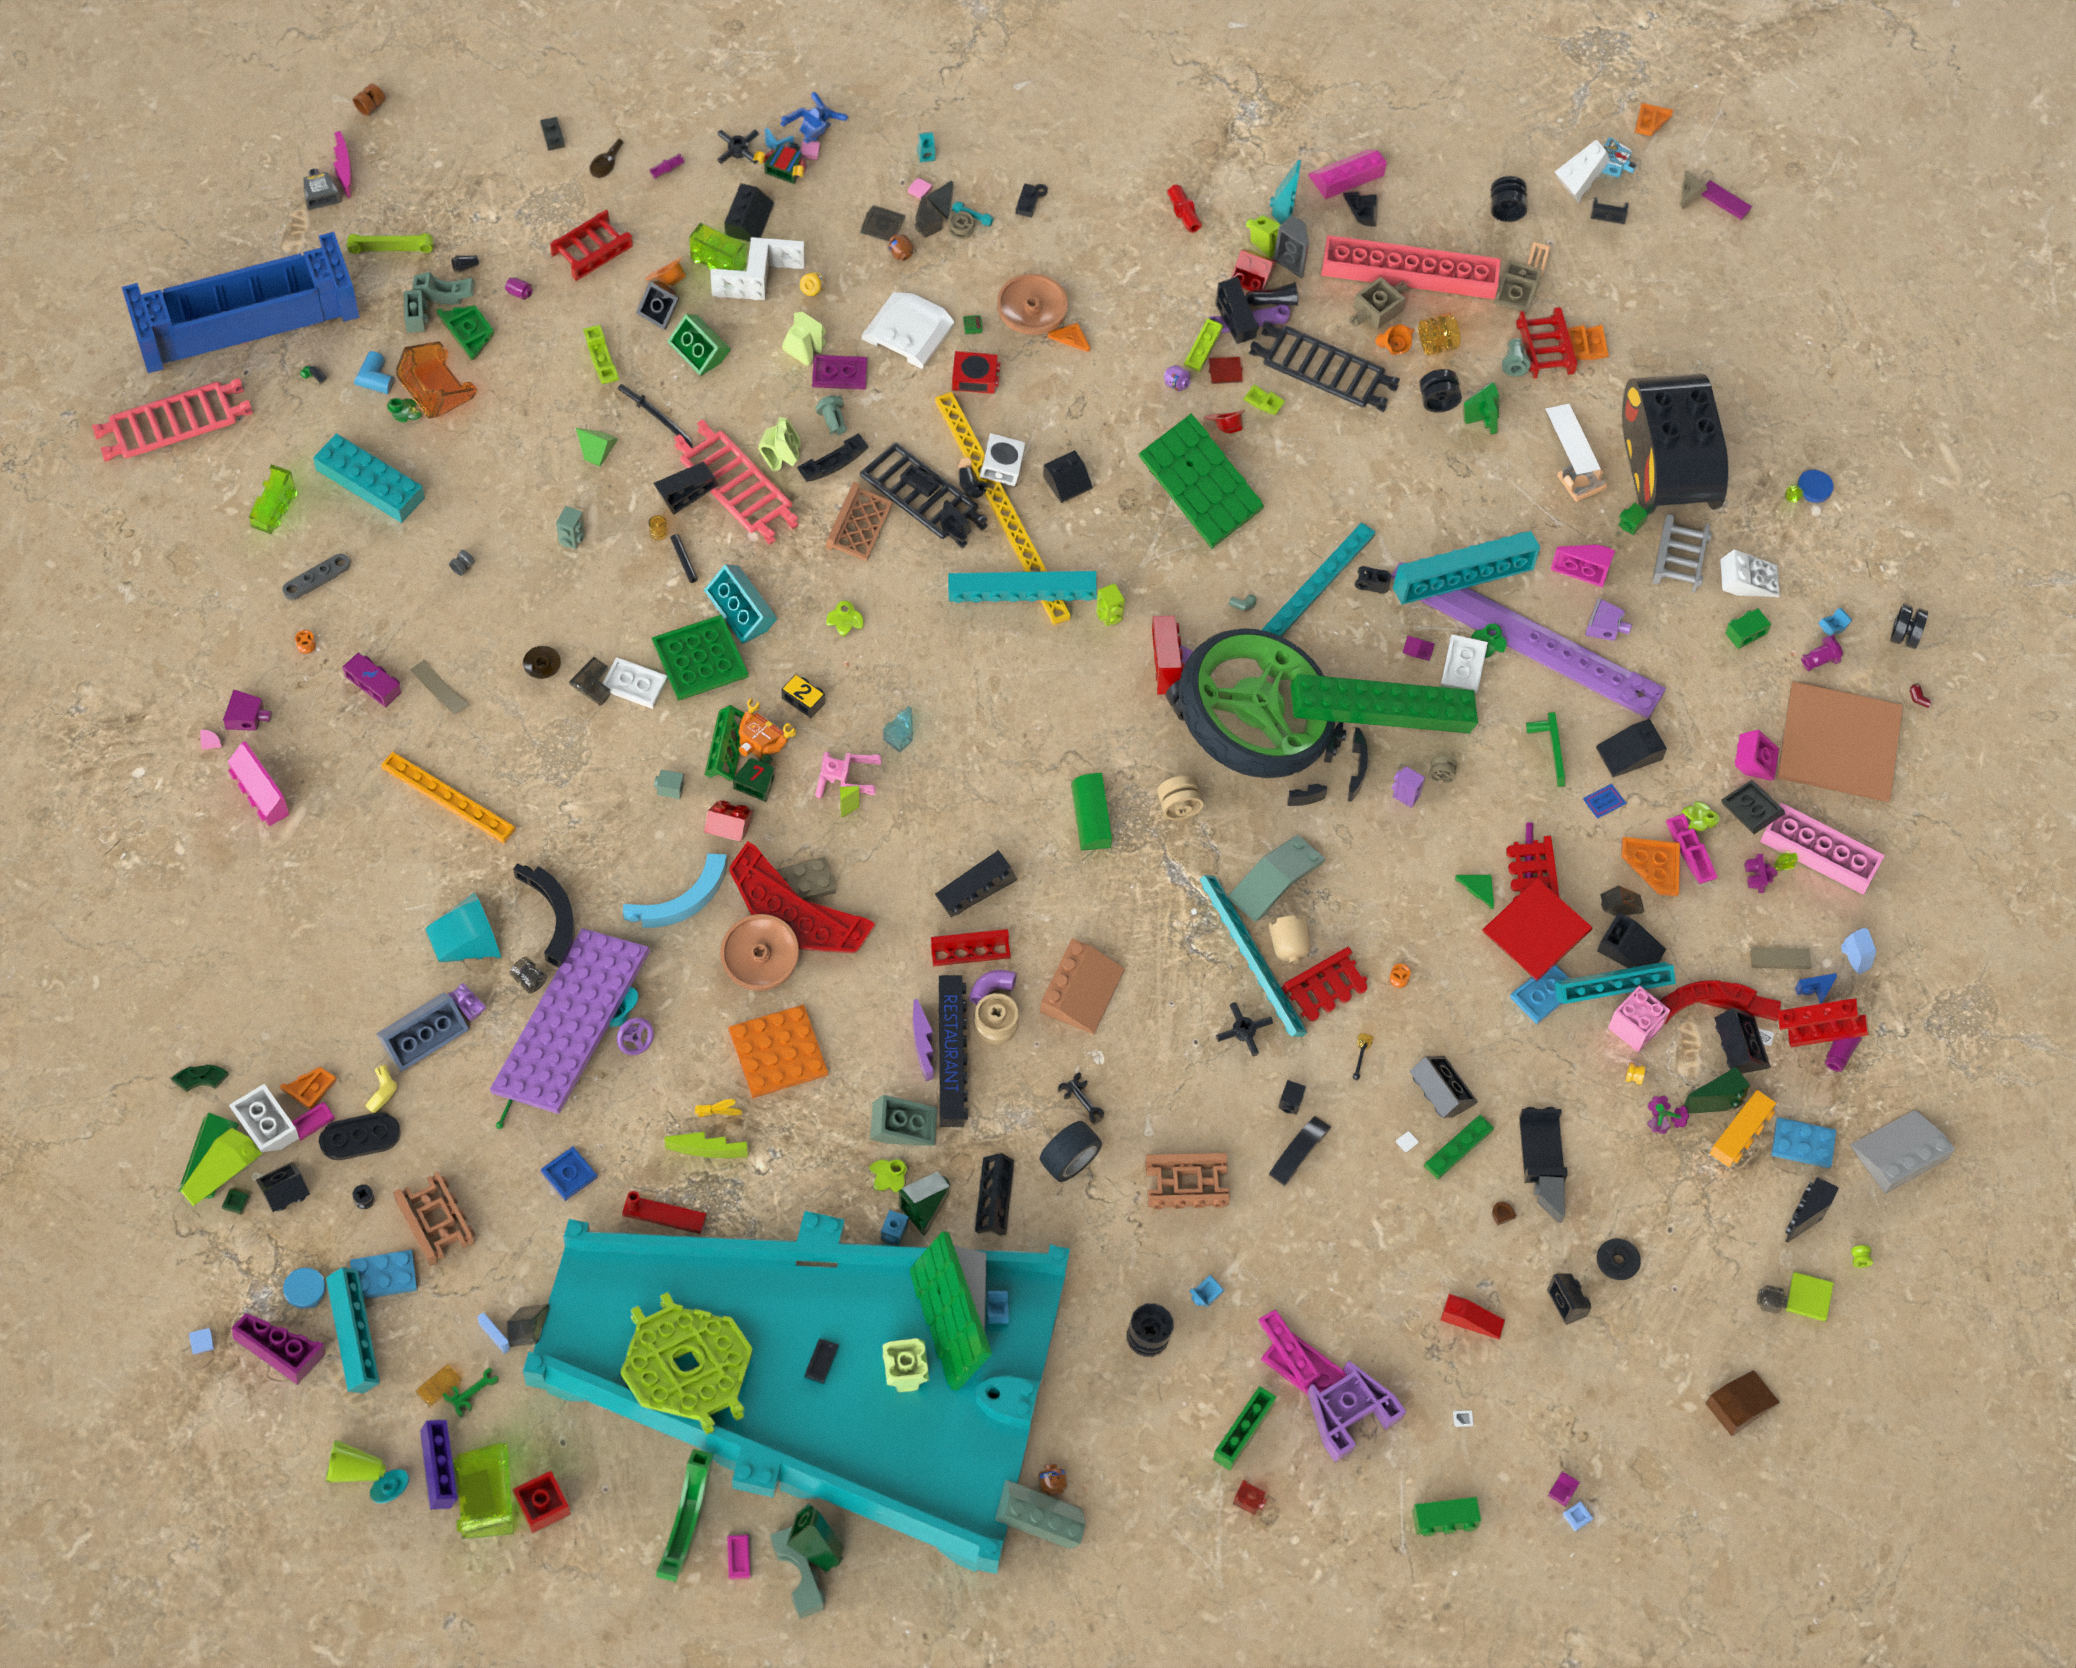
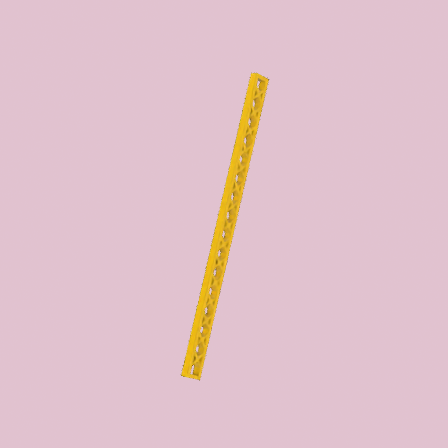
M949 392L935 397V402L965 458L969 457L971 460V470L978 482L983 481L986 484L987 482L995 484L994 489L985 488L987 491L984 492V495L1025 572H1032L1031 568L1033 566L1039 568L1040 572H1047L1001 483L980 477L979 470L982 468L984 452L953 393ZM950 400L951 405L949 407L943 405L942 402ZM954 414L959 417L957 420L950 418V415ZM958 427L965 429V434L957 432ZM965 441L973 443L972 448L965 446ZM972 455L979 456L980 460H973ZM996 496L1002 498L1003 500L1001 503L994 501L993 499ZM1002 510L1010 512L1009 517L1001 515ZM1011 524L1017 526L1018 528L1016 531L1009 529L1008 527ZM1017 538L1025 540L1024 545L1016 543ZM1026 552L1032 554V558L1028 559L1023 557ZM1040 600L1053 625L1070 619L1071 615L1063 600H1055L1054 602ZM1054 610L1062 611L1063 615L1055 617Z

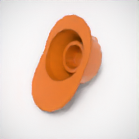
M679 257L670 264L646 276L645 280L657 278L666 285L677 284L686 276L679 263L682 258Z

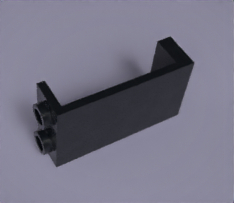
M1527 1107L1521 1110L1519 1124L1525 1183H1537L1540 1176L1564 1178L1565 1183L1568 1171L1567 1168H1564L1559 1122L1562 1109L1546 1107L1544 1109Z

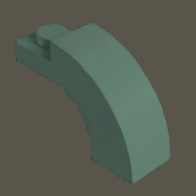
M427 272L414 275L412 290H422L423 298L428 301L454 305L461 304L462 298L473 296L475 281L472 278L453 282L443 281Z

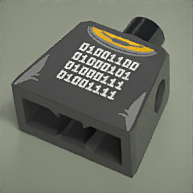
M311 169L309 176L303 178L307 209L313 210L340 203L338 189L327 172L319 173L318 169Z

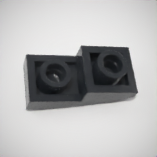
M1339 722L1334 728L1333 735L1326 748L1324 762L1331 763L1332 757L1337 754V747L1340 748L1341 742L1345 741L1346 730H1343L1344 722Z
M1313 784L1308 785L1307 791L1300 789L1289 790L1287 806H1302L1321 801L1326 797L1327 786Z

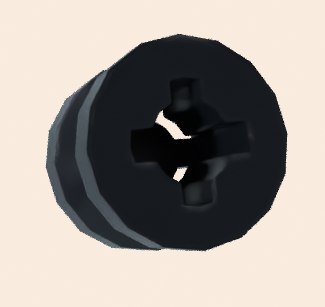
M362 1184L353 1190L352 1196L355 1205L359 1209H368L374 1204L375 1198L370 1186Z

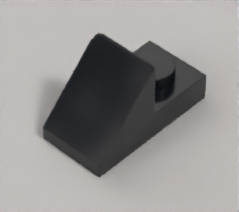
M945 500L940 520L942 531L946 532L954 526L958 532L962 531L967 536L972 532L969 521L948 500Z

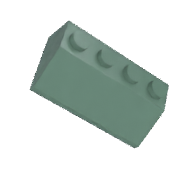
M1005 1481L995 1521L1068 1549L1081 1544L1086 1525L1081 1508L1014 1482Z

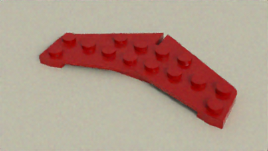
M749 841L746 842L730 865L729 872L751 915L766 914L784 921L794 932L799 950L854 954L860 950L876 926L875 923L867 918L854 916L801 899L764 857L761 851Z

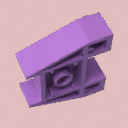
M1350 1361L1346 1363L1343 1369L1347 1375L1346 1377L1319 1393L1314 1384L1310 1386L1307 1392L1323 1446L1335 1463L1350 1454L1356 1446L1347 1433V1428L1373 1412L1385 1430L1401 1421L1406 1414L1405 1409L1394 1394Z

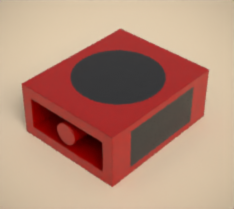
M955 351L952 390L994 394L995 387H999V376H996V372L1000 373L1001 362H997L998 354Z

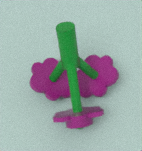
M1664 1095L1660 1097L1654 1096L1652 1101L1648 1103L1647 1107L1652 1111L1654 1117L1648 1121L1647 1125L1652 1128L1653 1132L1667 1133L1668 1129L1671 1128L1668 1119L1665 1118L1667 1115L1671 1116L1674 1127L1683 1128L1687 1125L1689 1118L1687 1107L1681 1106L1676 1108L1674 1113L1669 1112L1668 1110L1671 1108V1105L1668 1103V1098Z

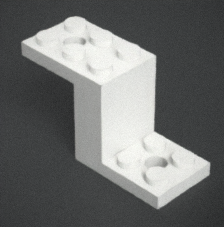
M751 238L747 271L711 269L712 296L765 300L769 266L804 269V241Z

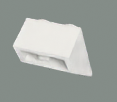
M1735 549L1720 559L1723 591L1737 596H1780L1777 565Z

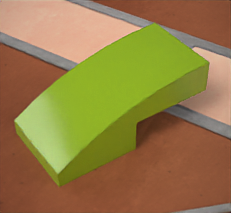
M1255 384L1243 398V400L1254 407L1276 415L1285 402L1272 391L1268 394Z

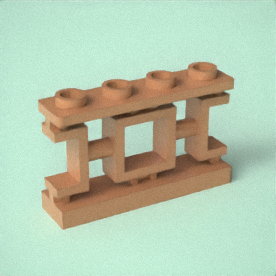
M1227 1153L1146 1155V1176H1156L1157 1190H1148V1207H1153L1154 1209H1163L1164 1207L1181 1209L1188 1206H1193L1194 1208H1203L1205 1206L1222 1208L1227 1206L1230 1199L1229 1188L1218 1187V1174L1227 1173ZM1201 1169H1212V1177L1202 1178ZM1161 1170H1172V1178L1162 1179ZM1177 1175H1196L1197 1189H1178ZM1173 1186V1195H1162V1187ZM1202 1186H1213L1214 1194H1203Z
M438 1171L434 1173L435 1176L427 1177L429 1187L413 1195L409 1187L404 1188V1191L398 1189L393 1192L395 1201L429 1266L436 1264L437 1259L444 1258L442 1248L458 1240L463 1248L467 1247L468 1244L472 1246L474 1245L473 1237L476 1236L471 1225H466L465 1220L467 1218L462 1208L458 1210L456 1206L458 1201L453 1192L449 1193L447 1179L445 1176L441 1177ZM438 1183L448 1202L447 1204H445L442 1197L433 1202L431 1201L429 1196L438 1192L435 1184ZM406 1198H409L411 1204L420 1200L424 1203L425 1206L416 1209L418 1218H415ZM441 1207L447 1220L430 1228L424 1215ZM453 1217H456L465 1237L462 1236L460 1230L449 1235L447 1229L455 1226ZM424 1231H426L429 1238L438 1233L440 1234L442 1239L433 1243L435 1252H433L423 1233Z

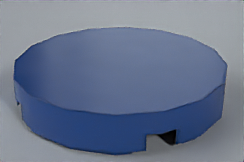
M1808 470L1802 473L1797 482L1798 493L1801 496L1803 495L1805 500L1809 502H1824L1833 492L1834 484L1832 479L1826 473L1819 470Z

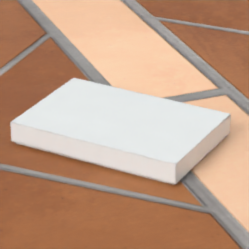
M1451 634L1440 687L1474 690V693L1477 694L1488 642Z
M616 657L601 685V690L653 709L668 681V676Z

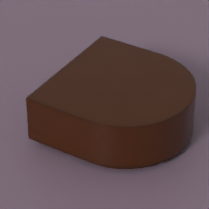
M1498 1202L1494 1205L1492 1216L1497 1226L1516 1218L1513 1208L1507 1202Z

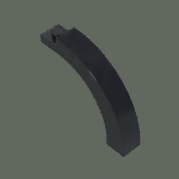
M517 863L513 868L514 877L541 893L550 903L555 913L556 926L554 935L544 951L546 962L559 968L566 960L575 937L574 918L569 898L560 883L547 871L538 866L533 872L530 867Z

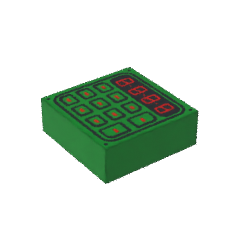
M981 315L963 316L965 334L982 333Z

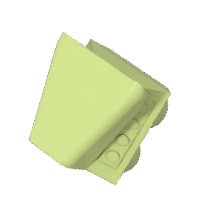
M804 312L794 313V325L789 329L782 348L805 365H810L813 362V351L822 353V348L826 345V341L823 338L826 331L821 323Z
M779 417L776 426L767 428L764 431L758 449L771 470L777 471L781 469L782 460L792 466L799 460L798 448L801 447V442L789 419Z
M923 1340L891 1341L883 1345L887 1385L896 1386L898 1392L918 1390L919 1384L929 1380L925 1343Z

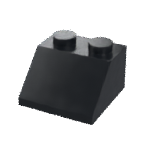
M1075 450L1044 464L1043 478L1061 503L1093 488L1086 466Z
M293 1162L256 1179L272 1212L282 1211L287 1208V1205L293 1202H301L306 1196L310 1195L300 1171Z
M1572 1273L1554 1274L1547 1291L1565 1325L1587 1317L1591 1304L1586 1296L1584 1297L1581 1292L1579 1281L1574 1279Z

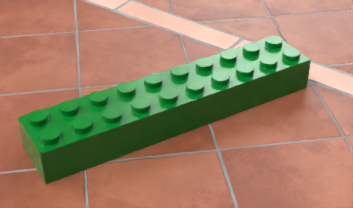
M1297 674L1290 684L1293 718L1469 734L1478 724L1474 690Z

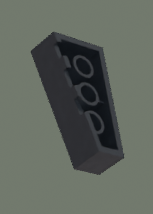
M997 850L936 892L935 895L948 915L953 917L1016 882L1017 878L1001 852Z

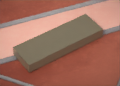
M1751 948L1750 950L1752 968H1811L1809 949Z

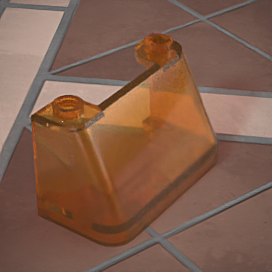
M440 341L404 347L396 368L399 381L430 419L437 418L475 397L477 392L476 387L469 381L461 385L446 366L448 351Z

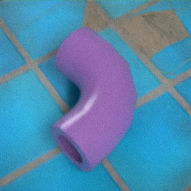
M994 970L983 974L973 985L968 998L969 1001L977 1005L982 998L990 995L994 990L1013 991L1017 973L1008 970Z

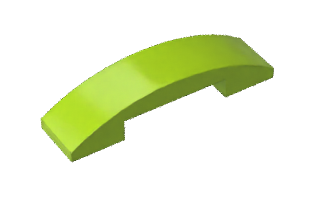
M596 325L584 328L583 333L601 384L619 381L601 326Z

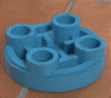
M307 1267L291 1272L283 1285V1292L287 1302L301 1309L317 1307L326 1291L323 1276L317 1270Z

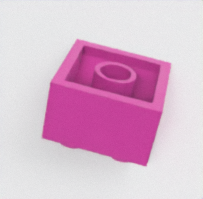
M1759 729L1739 735V742L1737 744L1735 766L1744 775L1773 781L1775 780L1779 748Z

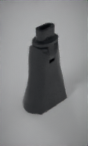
M1296 282L1273 289L1252 290L1245 295L1248 304L1253 306L1265 304L1298 306Z

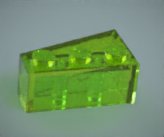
M271 464L269 468L271 475L268 481L264 480L262 484L265 487L261 497L257 496L249 515L251 528L272 534L274 529L278 528L281 517L287 513L291 500H294L297 494L291 471Z

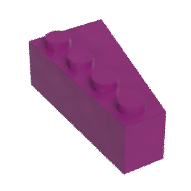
M245 1313L232 1327V1335L235 1341L297 1385L325 1356L323 1343L311 1341L308 1337L301 1334L296 1335L288 1332L286 1328H278L271 1325L270 1322Z

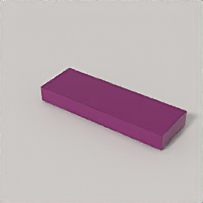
M1709 180L1705 184L1707 190L1701 195L1738 219L1742 220L1751 211V205L1713 181Z

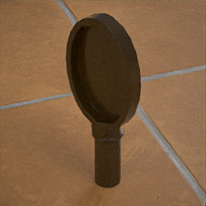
M617 139L607 153L599 154L592 160L590 173L593 177L603 178L612 172L615 166L614 155H616V152L623 144L621 139Z

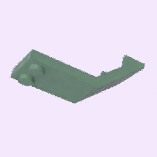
M1296 835L1265 855L1227 898L1254 922H1257L1267 915L1273 904L1293 883L1322 865L1326 858L1303 838Z

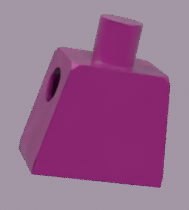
M233 689L223 722L226 730L255 731L258 729L260 721H271L272 711L264 710L262 699Z

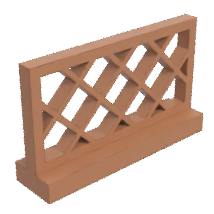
M853 482L828 536L825 548L831 551L832 548L867 561L893 501L859 488L860 484ZM859 496L867 497L869 502L861 504ZM882 503L887 505L884 510L878 511L875 504ZM872 506L874 513L867 515L864 508ZM860 509L863 516L855 518L852 512ZM877 516L880 523L872 525L869 518ZM865 520L868 527L860 529L857 522ZM854 524L856 531L849 533L846 525ZM871 531L873 538L866 540L863 533ZM859 534L862 541L854 543L851 536ZM847 538L850 545L843 546L839 544V541ZM864 545L867 550L866 554L858 552L856 547Z

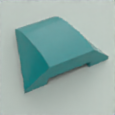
M472 893L425 928L438 962L464 961V959L468 958L480 960L483 957L501 958L493 931L475 893Z

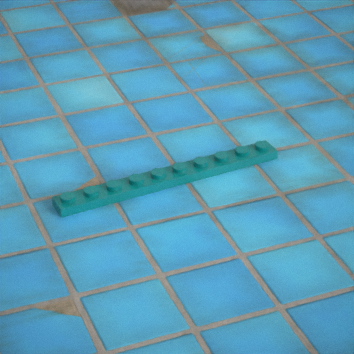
M1361 522L1261 630L1282 637L1375 537L1376 532Z
M1204 875L1199 879L1203 885V890L1212 900L1213 907L1219 912L1221 921L1227 926L1230 936L1239 946V951L1246 958L1248 967L1256 975L1258 984L1264 989L1268 1001L1273 1004L1277 1016L1286 1026L1287 1033L1291 1037H1303L1308 1033L1232 903L1227 898L1228 896L1216 876Z

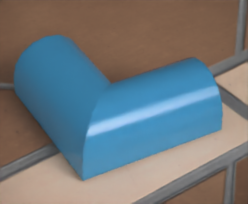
M370 351L354 380V385L389 394L395 378L394 376L380 373L385 364V359L380 353Z

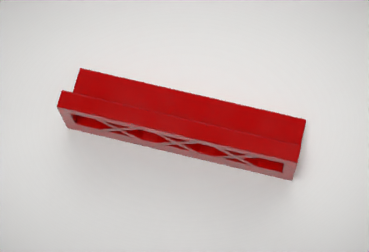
M1008 929L930 937L933 967L1011 959ZM1005 945L1006 953L998 954L993 950L996 946ZM977 948H983L987 951L981 956L974 953ZM957 950H964L967 952V955L959 958L955 953ZM936 952L948 954L945 959L936 960Z

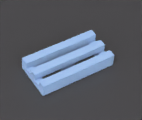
M481 1313L477 1317L479 1325L505 1354L510 1350L509 1341L487 1315Z

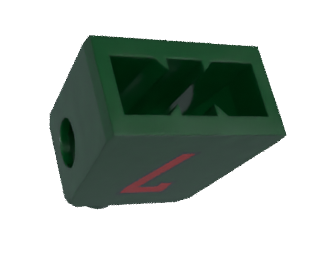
M765 754L762 755L760 761L750 758L733 778V789L767 802L775 778V768L771 766L773 759Z

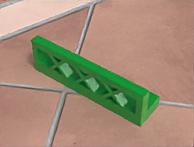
M732 705L720 709L718 712L704 774L709 778L720 775L732 781L735 776L740 753L739 747L741 745L738 734L740 724L737 726L734 717L735 715L740 717L741 722L745 713ZM731 730L735 732L736 741L732 739ZM728 746L731 747V750L733 752L731 758L727 752ZM725 762L729 767V773L723 770Z

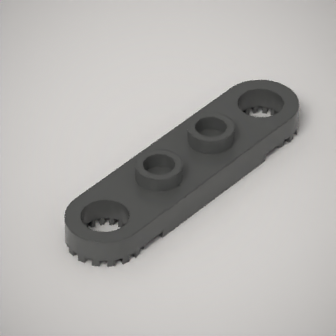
M336 554L288 581L283 586L285 598L288 600L299 599L302 595L308 594L338 577L339 574L344 573L347 569L349 570L350 560L348 556ZM338 560L345 561V564L342 566H337L336 562H338ZM292 587L297 588L295 593L287 592Z

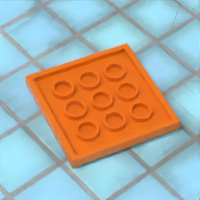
M804 1004L728 1027L752 1098L828 1076V1070Z

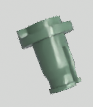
M1516 338L1508 342V355L1502 360V369L1509 376L1518 377L1525 375L1531 367L1530 359L1524 352L1525 346H1521V339Z
M841 395L837 397H824L815 407L817 414L824 416L826 425L830 429V435H833L836 431L839 436L847 431L840 410L844 406Z

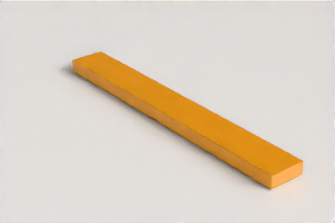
M392 752L381 764V768L502 843H505L516 830L512 824L395 752Z

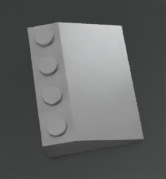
M1916 1110L1850 1145L1884 1194L1947 1161L1955 1151L1946 1136Z

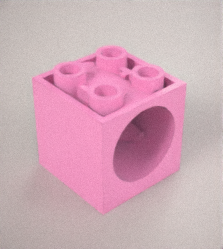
M1639 986L1615 1010L1608 1028L1639 1053L1663 1028L1670 1009Z

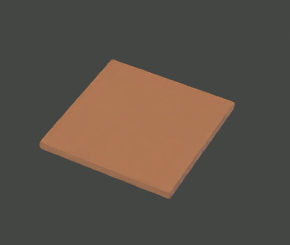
M1792 681L1777 778L1889 802L1903 705Z

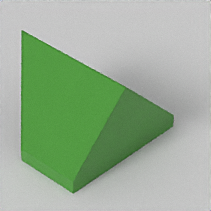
M576 428L584 460L601 467L618 438L602 431Z

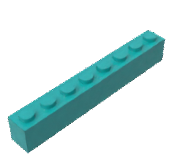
M1097 572L948 573L949 602L1097 599Z

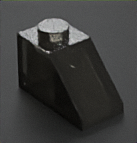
M925 195L921 197L915 223L917 232L921 233L924 238L943 230V218Z
M1620 885L1600 894L1602 909L1613 916H1617L1618 912L1624 915L1644 913L1641 895Z

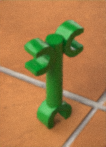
M487 1368L483 1373V1378L462 1394H459L455 1386L452 1387L455 1393L454 1396L449 1397L446 1393L443 1394L444 1400L451 1403L456 1409L458 1417H463L460 1411L461 1408L466 1407L469 1411L472 1410L471 1404L466 1400L486 1385L498 1383V1376L492 1379L488 1378L492 1373L491 1368Z

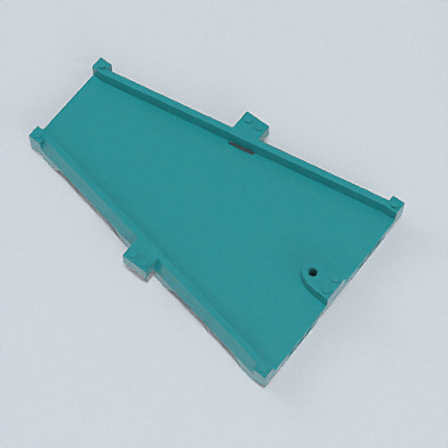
M804 1211L797 1240L739 1239L590 1231L589 1223L568 1219L563 1236L565 1248L534 1351H528L524 1364L523 1375L526 1386L544 1389L548 1394L565 1401H588L698 1447L700 1451L711 1453L716 1463L734 1471L732 1478L733 1489L774 1498L779 1482L780 1491L804 1499L820 1498L933 1545L954 1563L974 1572L980 1570L993 1574L998 1573L1009 1526L995 1521L1005 1481L1019 1483L1068 1268L1069 1248L1050 1244L1048 1252L975 1250L986 1253L984 1332L992 1355L956 1391L952 1390L946 1382L942 1362L937 1357L931 1330L925 1322L921 1302L916 1297L909 1270L928 1247L841 1243L845 1230V1219ZM796 1261L838 1263V1267L797 1266ZM988 1291H1008L1009 1323L988 1324ZM667 1292L673 1302L683 1306L684 1309L711 1312V1315L722 1318L723 1316L732 1317L752 1347L751 1359L738 1396V1401L744 1407V1411H742L744 1417L735 1420L728 1406L710 1415L714 1421L712 1426L714 1432L708 1435L705 1434L699 1420L641 1407L621 1375V1369L626 1360L627 1352L637 1326L631 1319L633 1315L631 1309L639 1306L645 1318L663 1310L660 1302H662L660 1295ZM819 1338L839 1345L824 1384L804 1378ZM921 1339L925 1343L929 1380L919 1384V1389L916 1391L898 1392L896 1386L887 1385L883 1345L891 1341ZM692 1352L674 1359L679 1369L683 1372H688L700 1366ZM995 1393L999 1397L997 1399H991L988 1395Z

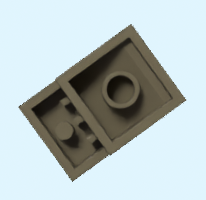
M1509 260L1494 304L1528 313L1542 270Z

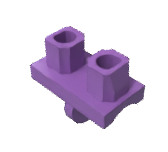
M464 983L448 994L452 997L455 1005L470 1021L476 1019L486 1009V1006Z

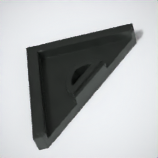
M953 181L927 195V201L946 220L949 219Z

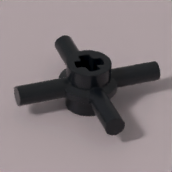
M719 130L717 135L728 143V151L717 158L720 164L724 163L731 156L734 158H743L745 156L754 164L758 162V160H753L754 154L748 151V143L759 135L757 130H753L746 137L741 135L731 137L723 130Z
M1237 1002L1231 1003L1229 1006L1236 1019L1233 1029L1216 1034V1039L1220 1042L1236 1037L1240 1041H1246L1251 1055L1257 1056L1259 1051L1253 1040L1256 1029L1273 1024V1020L1270 1016L1253 1022L1250 1018L1242 1016Z

